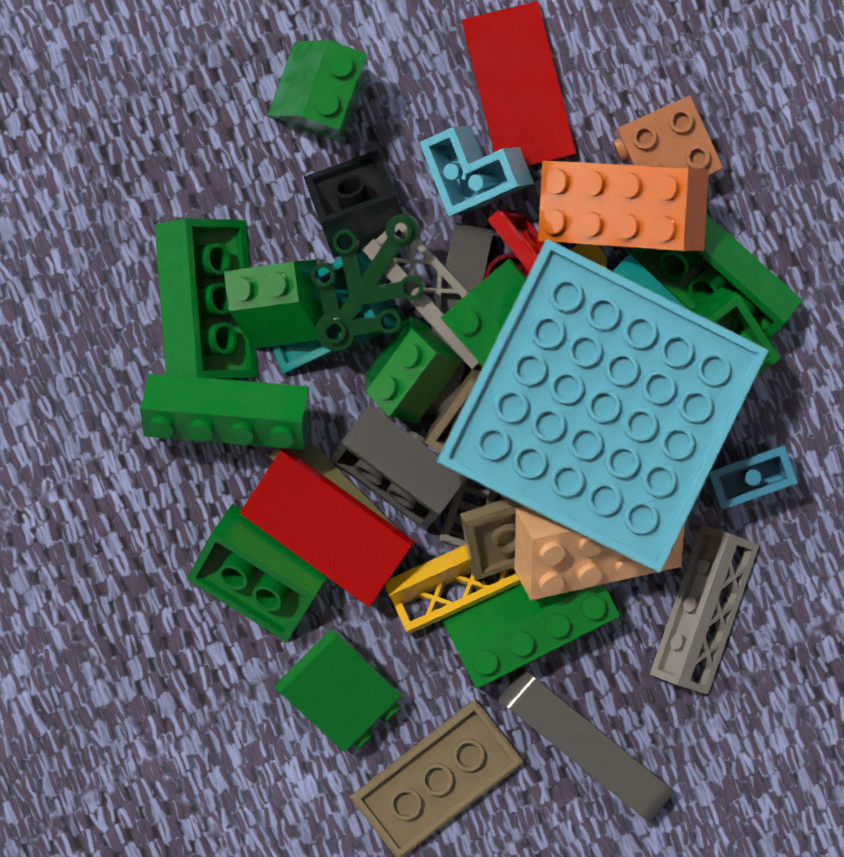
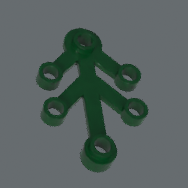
M399 214L393 216L386 225L387 239L363 275L357 251L359 246L358 234L351 229H343L334 235L333 246L336 251L341 253L349 297L340 309L334 285L338 276L335 266L324 262L313 267L311 280L319 287L324 315L316 325V336L324 348L331 351H341L353 343L356 335L377 331L391 334L401 329L404 319L401 312L394 308L383 310L378 316L354 318L365 304L403 297L407 300H415L425 293V282L418 275H410L399 282L376 286L401 247L412 245L418 240L421 228L414 216ZM398 223H403L408 228V234L403 239L395 234V227ZM343 234H348L352 238V246L349 249L343 248L340 244V238ZM322 267L327 268L330 272V279L326 283L322 282L318 277V272ZM409 280H414L419 285V291L416 295H411L406 290V284ZM387 313L393 314L397 319V324L394 328H388L384 324V317ZM332 324H337L341 328L342 333L338 339L333 338L329 334V327Z

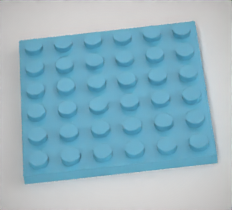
M547 239L436 462L660 573L768 350Z

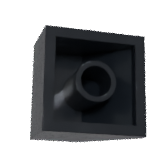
M378 150L304 176L333 258L341 256V253L336 251L333 246V237L338 231L343 229L355 231L359 236L358 250L367 246L373 239L376 240L384 233L388 221L393 216L402 214L396 193ZM399 230V231L396 233V235H399V234H401L402 232ZM343 234L340 238V244L343 248L349 249L352 246V238L348 234Z

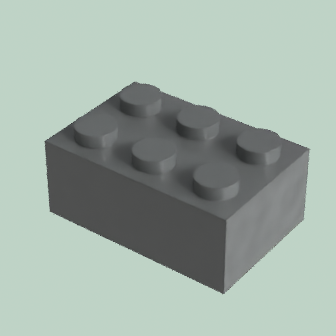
M368 405L331 456L330 461L419 527L426 530L441 514L467 477L437 463L436 461L439 456L428 448L429 445L425 443V439L413 431L407 433L396 425V419L389 417L382 408L377 407L375 409Z

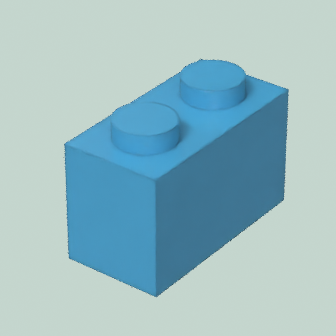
M785 445L777 446L712 469L706 477L716 510H724L798 484Z

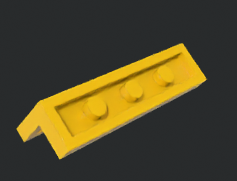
M465 544L389 579L385 587L405 631L409 635L521 584L514 568L502 571L499 581L491 585L475 581L472 574L470 579L464 576L471 574ZM510 571L515 573L508 577ZM453 581L467 585L461 599L451 602L440 598L445 585ZM473 588L479 589L478 591L472 593ZM435 590L434 595L428 594L429 592ZM416 598L430 601L426 615L410 621L403 604ZM437 604L443 606V607H441V608H439V609H436Z

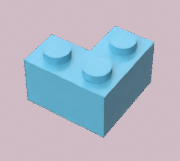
M471 126L452 127L419 142L448 217L468 214L534 185L520 147L503 148L483 157Z

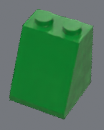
M331 40L294 42L267 116L342 143L368 72L367 53Z
M335 626L274 687L343 752L350 746L357 751L373 735L368 728L379 717L386 722L401 707V704L397 701L401 696V692Z

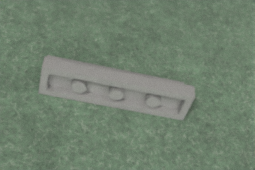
M398 223L395 227V234L400 230L407 236V226L403 223ZM386 231L362 249L371 260L374 259L387 239ZM418 238L414 244L410 245V259L394 258L384 274L394 283L401 281L407 276L414 275V264H431L438 271L437 288H426L425 290L428 293H437L436 304L426 293L418 299L409 301L473 369L479 362L441 319L444 315L441 311L442 293L459 294L463 298L468 292ZM415 247L426 259H415ZM398 263H410L409 275ZM442 277L454 289H442ZM409 280L406 284V290L409 294L416 295L419 291V286L414 280Z
M701 524L650 675L708 695L759 544ZM738 545L743 547V551L738 564L733 567L732 558ZM727 586L728 594L726 600L720 604L719 596L721 590ZM714 623L715 632L713 638L707 642L706 634L708 628ZM701 661L703 667L698 681H691L695 666Z

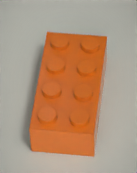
M542 161L538 241H546L548 239L552 242L704 251L709 169Z

